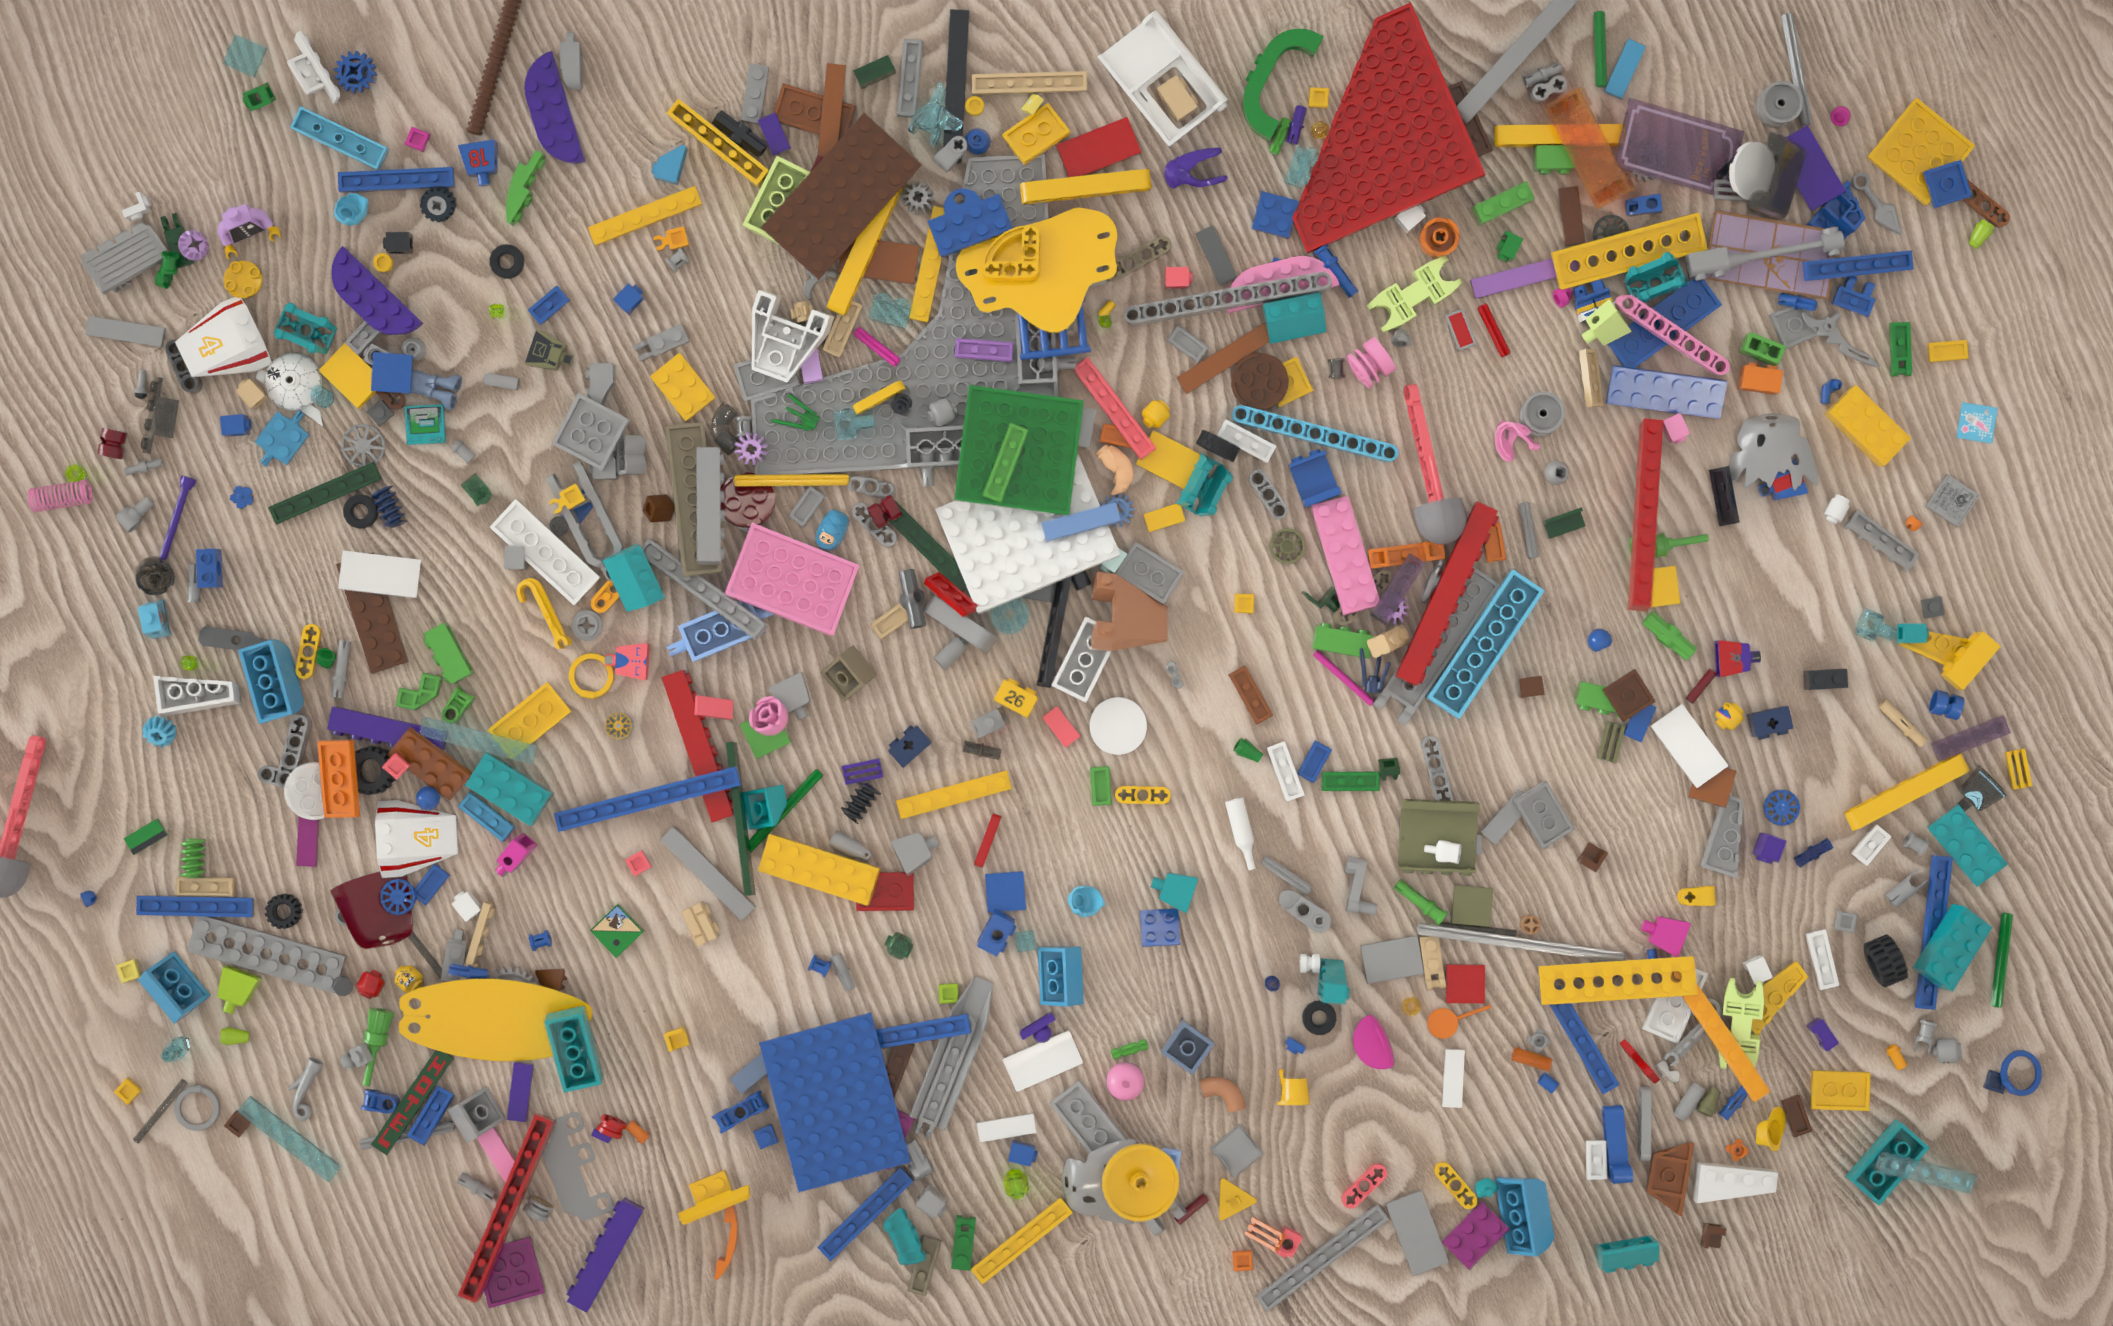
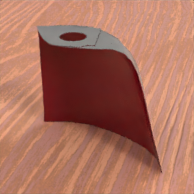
M376 872L344 882L330 890L350 934L361 948L371 949L393 945L411 935L413 928L412 910L402 915H393L387 912L380 902V892L383 886L394 879L408 881L407 875L382 878L381 872ZM396 882L390 884L396 890ZM399 882V889H402L404 883ZM408 886L404 890L406 893L409 892ZM388 887L385 890L388 893L392 892ZM384 895V900L390 898V896ZM406 901L404 902V904L406 905L407 908H408V907L410 906V904H411V903L406 902ZM386 902V905L389 907L392 902ZM394 904V906L391 908V910H393V911H396V905H395V904ZM401 904L399 905V912L404 911ZM380 936L386 937L382 940L379 939ZM389 940H394V941L391 942V943L382 944L383 942H386V941H389Z

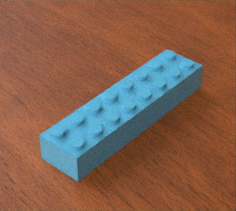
M1509 570L1500 583L1499 588L1425 698L1456 719H1460L1545 590L1515 570Z

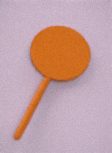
M1487 1005L1456 1016L1449 1009L1439 1008L1429 1015L1427 1026L1433 1036L1446 1039L1455 1034L1459 1019L1485 1011L1492 1006Z

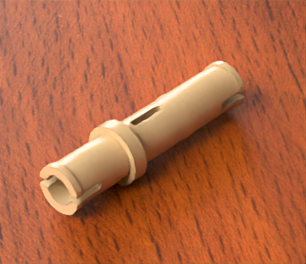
M1887 699L1879 704L1878 708L1903 731L1905 736H1909L1918 747H1922L1928 741V738L1916 728L1917 726L1907 720Z

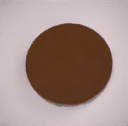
M1253 353L1241 359L1235 366L1231 379V387L1236 399L1244 406L1259 410H1268L1278 405L1285 397L1289 386V377L1285 366L1279 359L1267 353Z

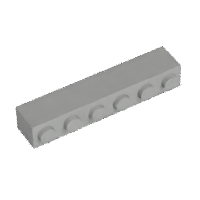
M697 447L696 450L697 565H720L721 559H724V548H721L720 541L724 540V529H720V521H724V510H720V502H724V491H720V484H724V472H720V465H724V453H720V447Z

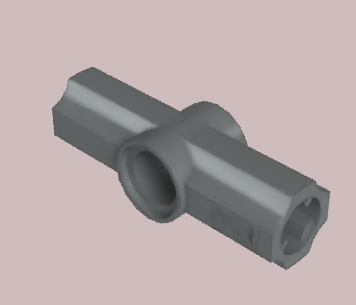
M915 569L900 571L899 578L903 592L900 596V604L907 611L910 629L926 626L922 604L925 602V595L918 588Z

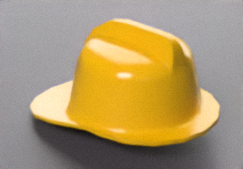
M1775 1107L1769 1119L1761 1121L1757 1125L1756 1144L1770 1147L1774 1152L1780 1148L1786 1125L1785 1112L1781 1107Z

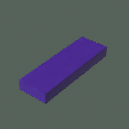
M514 1062L507 1120L527 1122L534 1064Z

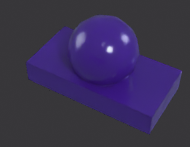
M1050 1011L1021 1029L1019 1032L1021 1038L1024 1040L1033 1034L1037 1042H1048L1052 1036V1031L1048 1024L1055 1021L1056 1017Z

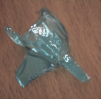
M938 82L929 102L915 112L908 128V132L915 134L918 129L932 133L929 140L932 147L937 146L942 129L957 131L963 125L962 120L952 115L942 105L946 87L943 86L942 82Z

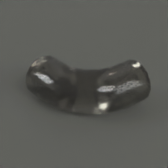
M723 401L712 418L711 432L714 441L727 455H730L737 448L735 443L741 442L730 431V424L738 412Z

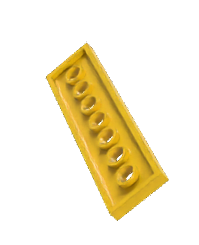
M1696 212L1553 251L1551 256L1558 285L1562 290L1628 272L1630 267H1639L1661 258L1666 252H1670L1676 258H1679L1689 253L1708 250L1700 213ZM1683 230H1686L1689 234L1686 241L1680 239V233ZM1665 235L1670 237V244L1666 247L1661 242ZM1647 240L1652 243V249L1648 252L1643 248V244ZM1631 245L1634 248V253L1628 257L1625 254V248ZM1610 250L1616 254L1615 259L1611 262L1606 257ZM1592 255L1597 258V264L1593 267L1588 264V259ZM1574 260L1579 263V268L1575 272L1570 269V263Z
M1694 956L1538 966L1541 1005L1698 995ZM1672 972H1679L1681 974L1680 982L1676 983L1671 980ZM1653 973H1659L1662 976V981L1659 984L1652 982L1651 975ZM1634 974H1639L1642 977L1640 985L1633 984L1632 976ZM1615 975L1622 977L1623 984L1621 986H1615L1612 983V978ZM1594 977H1601L1604 984L1602 987L1598 988L1593 985ZM1575 978L1583 979V988L1577 989L1574 987L1573 981ZM1557 979L1563 980L1565 983L1564 989L1557 990L1554 987V981Z

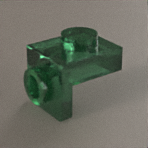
M477 473L461 484V487L474 500L477 506L484 505L491 499V489Z

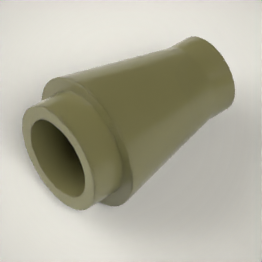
M1710 1087L1698 1104L1699 1108L1697 1111L1708 1117L1716 1114L1721 1091Z

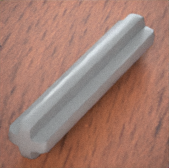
M1523 502L1519 504L1527 554L1530 559L1537 558L1539 553L1529 502Z
M1265 856L1261 862L1263 866L1304 894H1309L1312 889L1311 885L1270 857Z

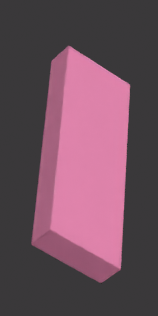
M493 1127L477 1137V1139L506 1183L515 1159Z

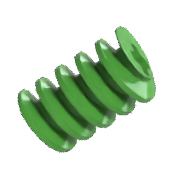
M188 838L185 842L180 843L181 846L186 847V849L180 851V853L186 855V857L180 859V861L186 863L180 866V869L186 870V872L180 874L181 877L203 878L200 874L205 873V869L200 868V866L205 865V862L200 859L204 858L205 854L200 853V851L205 850V846L200 845V843L205 842L206 839Z

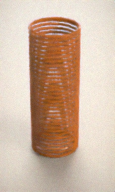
M1517 1047L1514 1048L1511 1058L1512 1061L1549 1072L1553 1061L1552 1058L1533 1052L1530 1053V1051Z

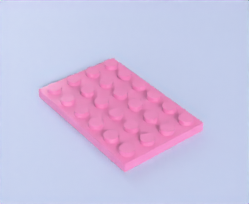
M752 523L724 595L826 635L833 636L859 565Z

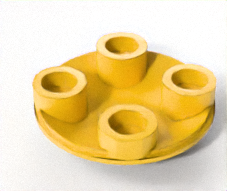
M234 261L225 271L224 287L236 298H250L262 286V273L252 262Z

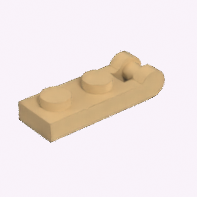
M1419 937L1426 990H1433L1436 987H1440V989L1446 988L1439 937ZM1437 974L1438 979L1431 980V975Z

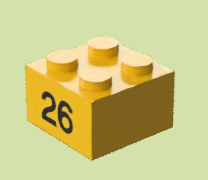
M1011 678L1008 681L1004 679L993 700L1028 718L1038 699L1035 696L1037 692L1028 687L1025 690L1018 687L1020 683Z

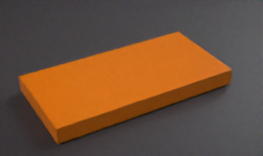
M354 740L317 741L324 818L360 817Z

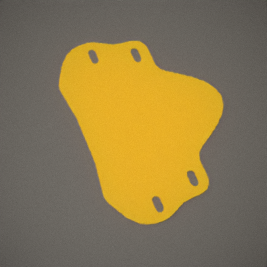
M1080 207L1073 208L1052 218L1029 224L1037 227L1040 235L1039 274L1033 281H989L985 279L982 270L984 257L991 244L998 237L963 249L956 260V272L959 280L970 290L979 310L991 312L1003 308H1012L1041 330L1061 332L1068 328L1075 320L1088 287L1093 283L1110 279L1116 274L1117 264L1114 251L1117 242V230L1109 216L1096 210ZM1031 231V232L1029 233L1028 237H1029V243H1032V244H1033V242H1032V236H1033L1034 234H1033V232ZM1104 232L1110 233V236L1107 238H1097L1098 234ZM1022 237L1012 240L1002 247L995 256L994 261H1021ZM1028 249L1025 252L1027 257H1033L1036 254L1034 249ZM1109 266L1107 271L1100 273L1096 271L1098 267ZM999 267V268H1000L999 273H1000V275H1003V274H1002V267ZM1008 267L1005 270L1007 275H1013L1016 272L1014 267ZM1019 267V272H1020L1019 275H1022V273H1021L1022 269H1021V267ZM990 268V271H988L989 275L993 274L994 268ZM1028 268V275H1031L1032 268ZM971 269L978 270L977 274L971 276L965 275V271ZM996 297L995 302L983 303V300L986 298Z

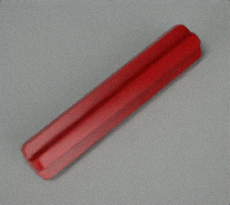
M1486 303L1480 305L1477 308L1500 356L1505 357L1509 355L1511 351Z

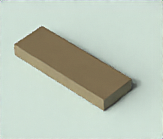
M923 1235L921 1250L925 1252L927 1257L925 1261L915 1264L908 1292L926 1297L942 1240Z

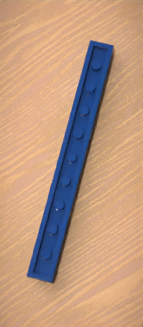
M736 766L554 813L558 832L740 786L742 783Z

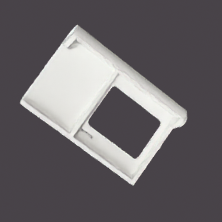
M1157 10L1150 13L1139 26L1107 51L1097 56L1169 147L1214 112H1221L1228 106L1226 103L1228 98ZM1172 68H1176L1206 105V109L1180 129L1176 128L1147 91L1148 86Z

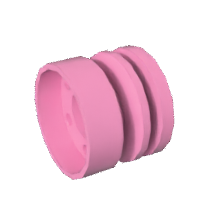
M1374 337L1362 344L1365 354L1356 349L1354 350L1356 358L1351 353L1346 356L1353 374L1368 389L1374 386L1372 380L1376 383L1380 381L1377 372L1386 377L1396 370L1392 359Z

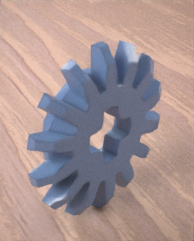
M1121 493L1117 498H1115V495H1112L1111 500L1105 497L1108 501L1107 504L1116 502V505H1120V508L1123 509V512L1119 513L1121 522H1119L1120 526H1123L1122 521L1124 520L1129 523L1130 521L1127 517L1133 518L1134 515L1130 514V511H1134L1135 508L1129 507L1133 502L1127 503L1128 496L1126 495L1122 499Z

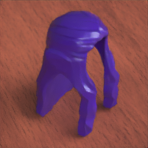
M1216 147L1196 150L1169 161L1164 169L1167 185L1175 189L1184 184L1194 187H1205L1225 182L1227 180L1226 175L1197 180L1189 174V171L1198 162L1218 156L1222 153V149Z

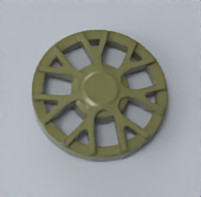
M1291 528L1277 531L1272 536L1269 544L1271 555L1282 564H1292L1300 560L1306 547L1303 536ZM1289 531V539H1284L1283 532ZM1297 534L1300 539L1294 543L1291 539ZM1276 536L1282 539L1280 544L1274 542ZM1295 545H1302V551L1295 550ZM1279 546L1281 551L1274 554L1273 548ZM1294 552L1297 558L1292 560L1289 555L1290 553ZM1282 553L1287 554L1285 561L1280 559Z

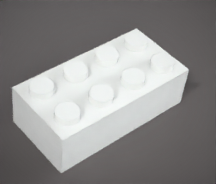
M1085 617L1051 685L1085 703L1111 651L1091 649V634L1096 621Z

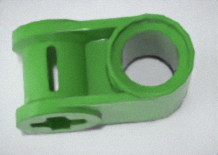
M458 686L442 711L443 720L448 723L459 722L473 703L475 696H470L462 690V687ZM451 709L456 711V717L453 720H450L447 716L448 711Z

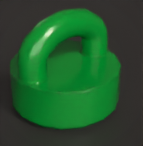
M328 648L319 649L315 656L316 662L326 669H329L336 659L335 653Z

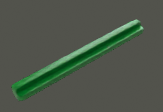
M2011 913L2001 914L1991 996V1006L2001 1008L2003 1004L2013 914Z

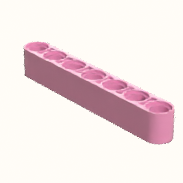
M1620 295L1616 298L1615 307L1618 311L1709 373L1724 375L1729 371L1730 364L1724 357L1634 296ZM1627 298L1629 306L1625 309L1623 301ZM1641 309H1643L1645 312V315L1642 319H1640L1638 316V313ZM1658 319L1660 322V326L1656 330L1654 328V322ZM1672 330L1675 331V338L1673 340L1669 337ZM1689 340L1691 346L1689 350H1686L1685 343ZM1702 351L1706 353V357L1703 361L1700 359V354ZM1718 361L1721 363V368L1719 371H1717L1715 368V365Z

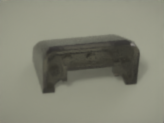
M1769 132L1766 146L1770 152L1774 153V160H1777L1768 192L1762 190L1753 192L1749 198L1747 210L1750 214L1782 220L1789 213L1806 152L1801 145L1783 135Z

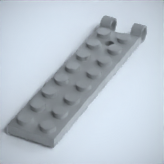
M1474 566L1472 568L1475 570L1471 579L1467 578L1464 584L1467 588L1463 596H1459L1457 599L1458 608L1454 614L1451 613L1448 619L1451 621L1447 631H1443L1440 636L1442 642L1439 648H1435L1433 651L1434 660L1431 666H1427L1424 671L1426 677L1423 683H1419L1418 686L1413 685L1412 688L1407 689L1405 681L1394 677L1398 670L1397 667L1373 703L1374 706L1381 710L1391 696L1406 707L1396 720L1404 726L1408 723L1500 586L1499 583Z
M1080 1079L1049 1103L1089 1153L1104 1145L1128 1140ZM1175 1198L1169 1209L1174 1217L1179 1220L1187 1214V1211L1182 1203ZM1158 1218L1144 1221L1155 1236H1158L1165 1230L1164 1225Z

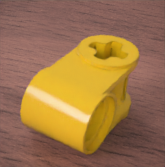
M1715 886L1683 888L1677 893V899L1682 905L1715 906ZM1686 895H1691V898L1685 899Z

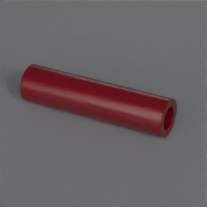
M1709 668L1685 699L1693 704L1717 674Z
M1202 1193L1185 1208L1187 1211L1186 1215L1179 1220L1175 1217L1174 1219L1181 1225L1205 1205L1209 1199Z

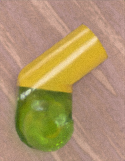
M1110 299L1098 311V320L1102 328H1109L1112 325L1110 312L1116 305Z

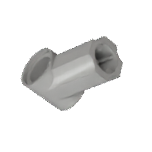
M914 1139L906 1143L911 1160L909 1167L915 1179L918 1181L933 1173L934 1169L929 1159L924 1156L917 1140Z

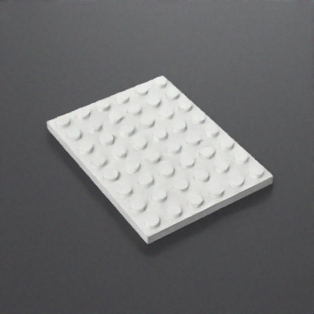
M1078 452L1069 515L1100 507ZM953 501L935 509L972 601L978 605L976 608L978 614L1121 556L1108 525L1046 542L1041 522L1067 515L962 501Z

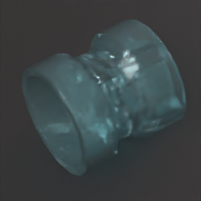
M315 386L310 393L311 400L322 408H327L334 402L333 393L324 386Z

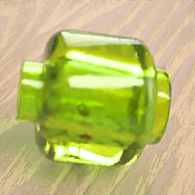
M1012 1169L1006 1172V1175L1003 1177L1006 1195L1013 1197V1199L1023 1198L1029 1191L1026 1173L1020 1169Z

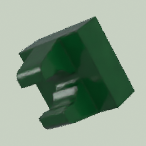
M1378 759L1382 780L1386 781V776L1393 775V779L1396 780L1398 775H1400L1398 759Z

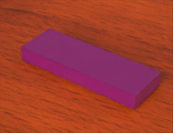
M298 816L296 866H317L319 820H309Z

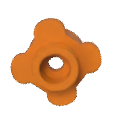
M1739 1138L1735 1139V1142L1731 1145L1726 1146V1151L1731 1154L1732 1160L1736 1162L1749 1153L1748 1148L1743 1145V1141Z

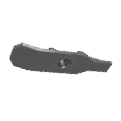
M203 627L199 634V642L202 646L239 650L268 641L267 639H259L251 632ZM235 637H239L241 639V642L239 644H236L234 642Z

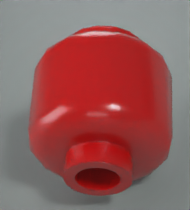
M373 969L371 972H363L356 984L357 993L370 1000L372 997H378L385 985V981L381 978L382 974Z

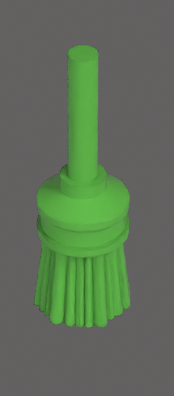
M1664 533L1657 534L1655 558L1667 556L1669 550L1673 549V547L1708 542V534L1678 539L1667 538ZM1632 537L1629 538L1630 554L1632 550Z
M376 1007L369 1008L367 1030L364 1032L363 1042L368 1045L373 1060L366 1064L363 1086H370L377 1051L380 1050V1047L387 1045L388 1031L395 1013L391 1010Z

